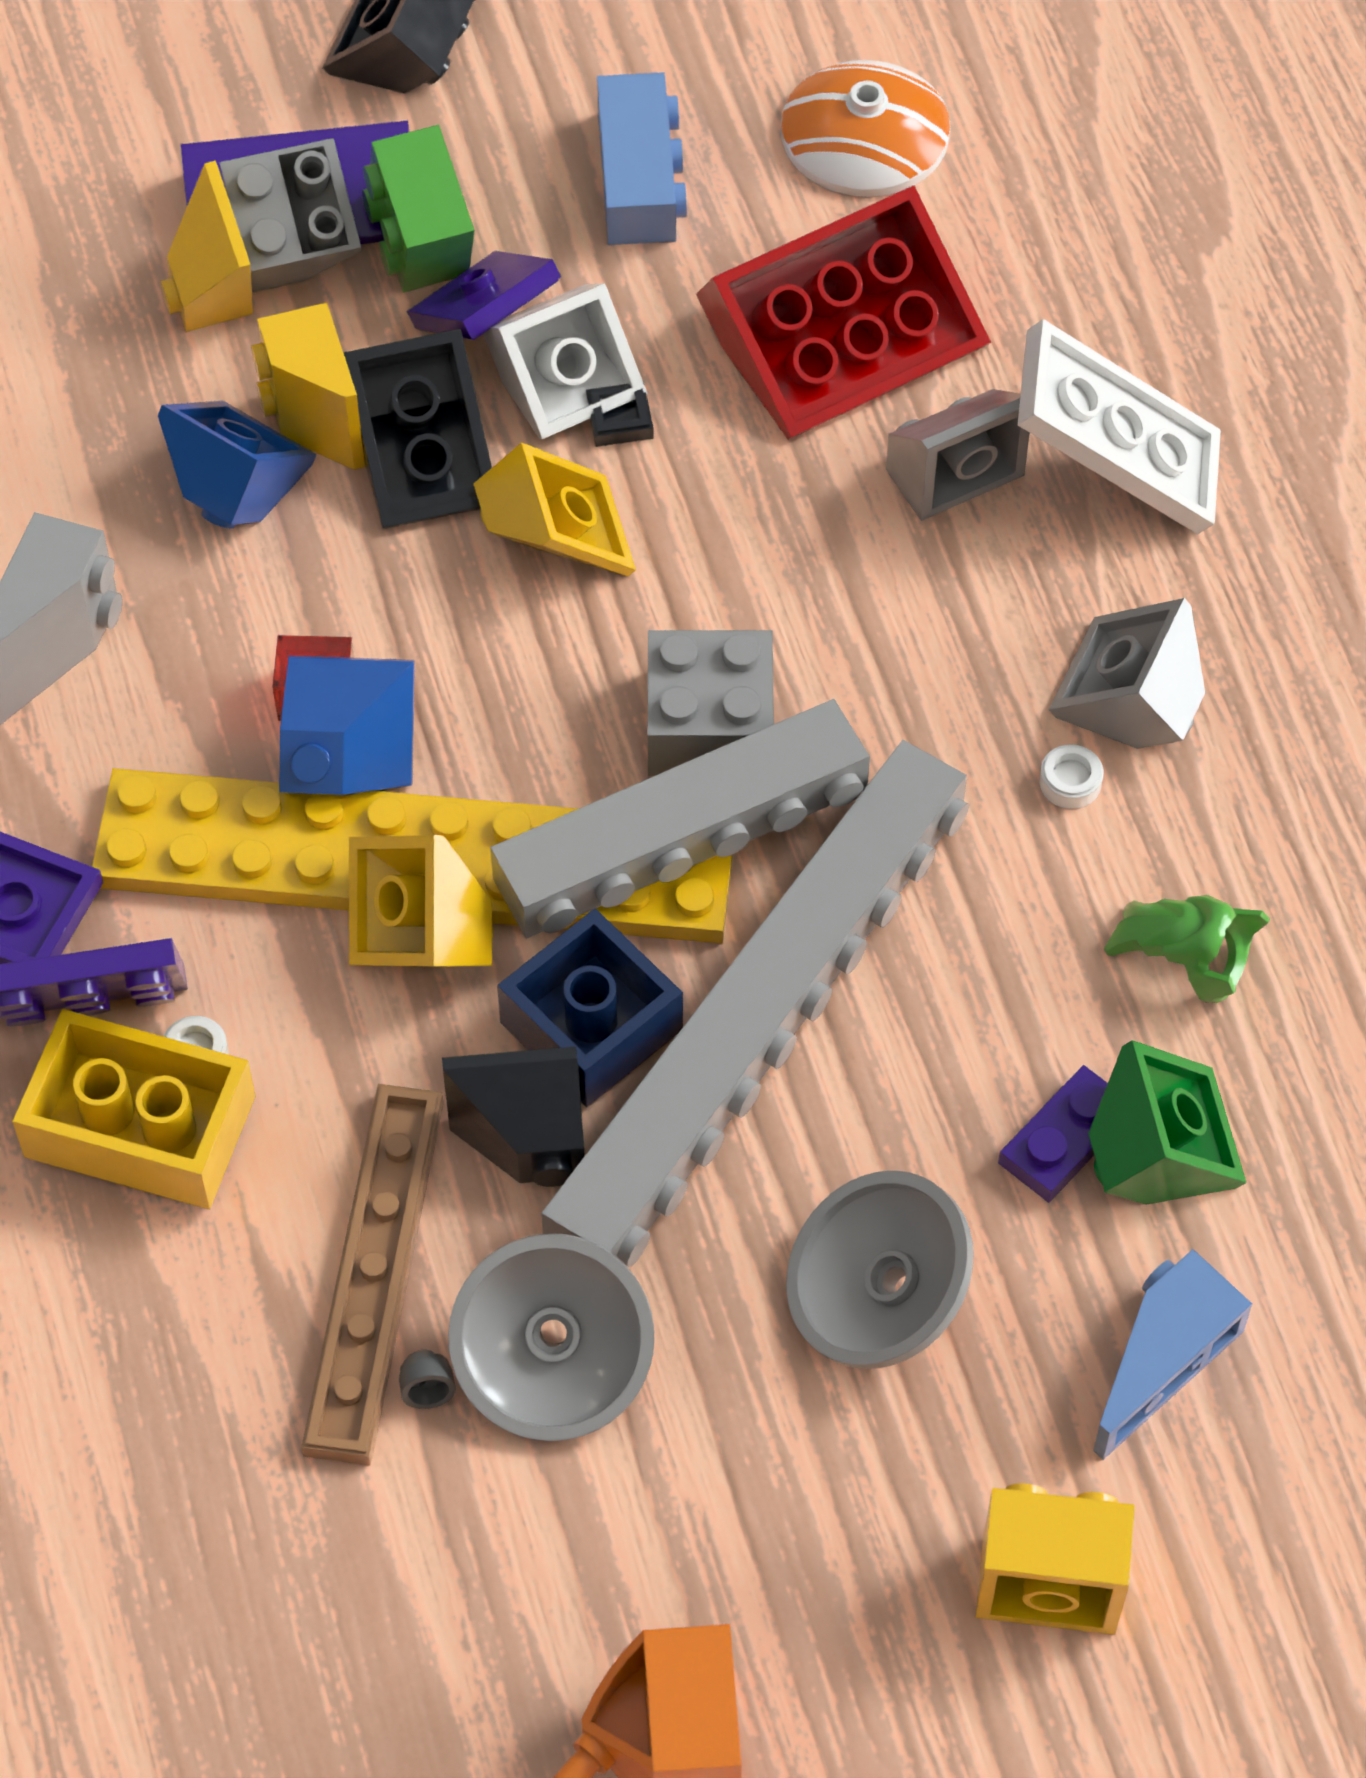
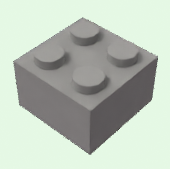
M648 630V776H656L774 725L773 630Z

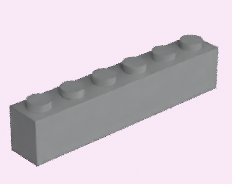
M831 699L491 846L493 880L526 939L543 931L546 933L557 932L570 925L577 916L594 908L619 905L626 901L634 891L659 880L661 882L676 880L687 873L692 866L716 855L719 857L733 855L744 848L749 841L773 830L776 832L790 830L801 823L806 816L830 805L832 807H841L852 802L868 785L870 756L836 700Z

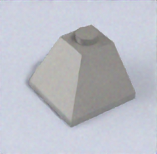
M1185 598L1094 617L1049 711L1060 720L1137 749L1183 741L1193 725V718L1205 695L1192 606Z

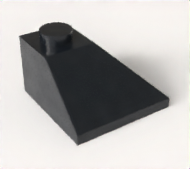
M576 1046L442 1058L450 1131L519 1183L534 1182L545 1187L563 1185L585 1157Z

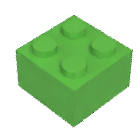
M439 124L371 142L370 165L363 166L367 188L362 189V199L370 223L380 222L384 241L379 242V249L387 275L397 274L404 293L452 280L468 270L471 263L475 230Z

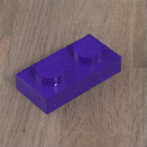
M1083 1065L1000 1151L998 1164L1050 1203L1094 1156L1088 1133L1108 1083Z

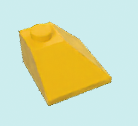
M216 161L204 163L167 255L169 278L160 280L168 312L170 315L180 313L186 332L253 314L251 264Z
M521 442L474 483L481 508V518L488 532L535 549L627 577L636 571L606 475Z
M444 835L349 837V965L492 966V900Z

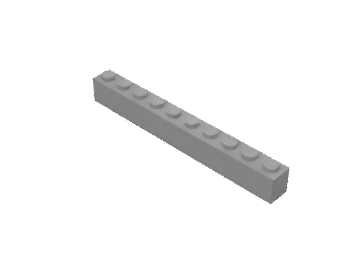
M902 739L541 1213L543 1234H565L580 1237L607 1249L627 1267H631L637 1262L649 1242L650 1233L648 1230L660 1214L668 1217L675 1211L687 1190L688 1183L685 1180L697 1164L705 1167L713 1160L724 1140L725 1134L722 1132L734 1115L742 1118L751 1109L761 1089V1084L759 1083L770 1066L779 1069L786 1062L797 1040L795 1033L806 1018L815 1021L821 1015L831 997L832 988L830 986L841 971L850 974L856 968L867 947L865 939L876 925L884 928L893 918L902 898V895L899 893L908 881L912 879L918 882L925 875L935 856L936 850L934 846L943 834L951 837L960 828L969 809V804L964 801L966 774Z

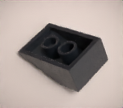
M461 329L344 352L357 394L364 460L382 529L481 509L474 483L488 472L492 465Z

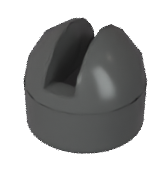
M420 1349L409 1354L400 1366L399 1385L401 1397L408 1406L417 1409L435 1408L447 1403L454 1396L456 1386L453 1370L448 1359L443 1355L434 1354L433 1351L428 1349Z

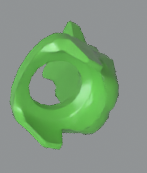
M1209 895L1188 897L1185 901L1162 899L1156 903H1142L1133 900L1126 904L1123 910V920L1119 922L1112 933L1104 951L1108 956H1115L1130 951H1143L1147 956H1165L1170 962L1184 964L1189 981L1199 999L1205 1003H1218L1235 993V986L1241 978L1247 962L1253 935L1267 925L1270 918L1262 910L1232 908L1231 905ZM1225 937L1228 947V959L1224 972L1220 974L1209 970V964L1218 955Z

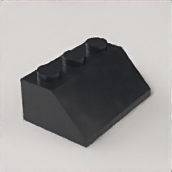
M355 0L322 69L331 76L400 93H406L424 83L428 85L434 84L446 73L450 66L451 60L448 58L454 42L461 37L469 25L467 14L475 0Z

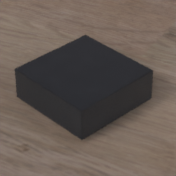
M630 384L587 389L588 405L597 403L600 399L615 395L632 387ZM643 388L634 392L635 400L605 413L602 412L601 406L593 409L590 422L595 447L654 439V427L647 394L643 392Z

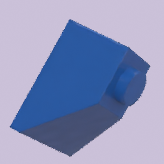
M225 401L161 405L157 415L183 498L203 509L201 515L209 522L220 527L232 529L238 524L261 522L308 471L317 455Z
M290 655L288 657L280 725L279 792L344 795L412 785L415 660Z

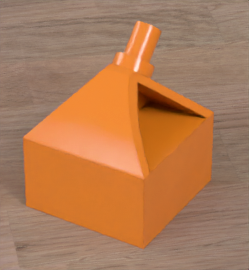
M730 1624L643 1630L624 1649L597 1687L581 1718L582 1734L573 1743L576 1752L553 1778H592L597 1771L601 1774H606L609 1769L618 1778H741L742 1761Z

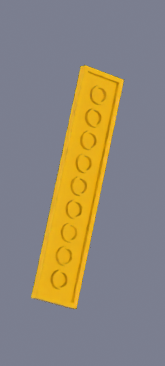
M112 768L92 867L101 871L103 884L100 889L349 911V837L444 835L492 900V923L518 925L493 880L490 847L579 808L385 791H366L344 795L279 792V782ZM716 855L692 866L687 873L670 882H661L659 880L634 891L626 901L613 907L600 906L596 909L623 935L723 944L733 855L726 857ZM589 912L577 916L575 920L570 925L565 927L563 930H568L571 926L577 923Z

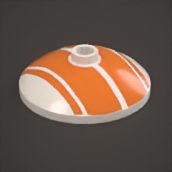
M875 60L841 62L811 74L797 85L790 94L784 106L781 120L782 143L788 158L798 171L825 189L856 197L890 195L920 183L941 163L947 151L950 136V119L947 107L932 85L906 68Z

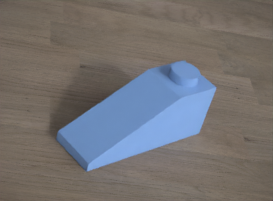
M1194 1249L1176 1264H1173L1170 1260L1160 1264L1149 1275L1142 1286L1145 1295L1106 1404L1093 1450L1102 1460L1111 1454L1245 1330L1253 1303Z

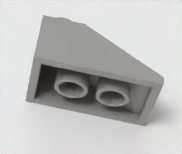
M34 512L0 581V725L95 651L106 628L112 629L116 625L122 609V595L117 593L114 580L115 562L113 558L109 557L103 530Z

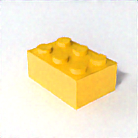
M61 1009L12 1122L25 1158L210 1210L256 1095L247 1059Z

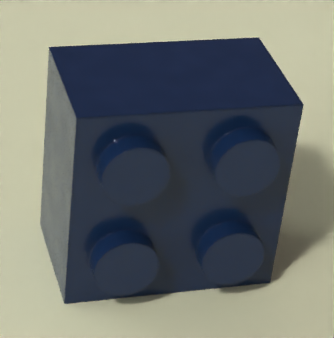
M596 908L497 985L500 1023L527 1050L576 1046L580 1100L586 1108L675 1037L683 1028V992Z

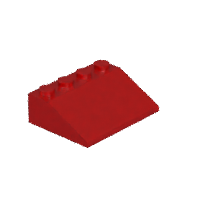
M915 185L712 277L696 293L721 347L788 440L992 343Z

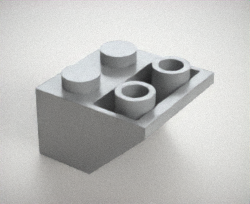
M334 138L220 162V175L251 264L252 293L306 281L361 251V244Z

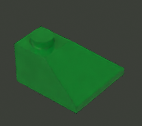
M1134 1040L1123 1045L1088 1133L1095 1156L1094 1170L1104 1188V1192L1148 1205L1236 1189L1247 1183L1213 1068Z

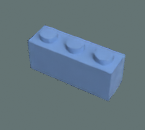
M665 72L597 76L598 121L608 245L675 242L676 218L687 217L685 183H674V174L683 173L681 139H670V130H679L678 96H667Z

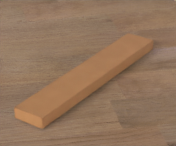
M385 1084L377 1085L301 1446L303 1457L371 1466L444 1103L442 1092Z

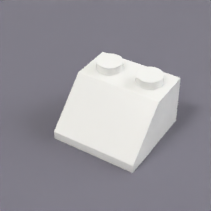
M605 283L584 284L508 316L483 333L503 385L539 439H544L591 419L593 409L601 406L602 412L605 413L635 400L634 392L643 388V392L647 394ZM630 384L632 387L615 395L600 399L597 403L588 405L587 389Z

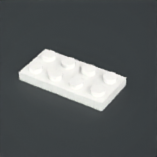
M1042 319L1029 328L1026 335L1018 426L1196 534L1215 524L1221 430L1046 320Z

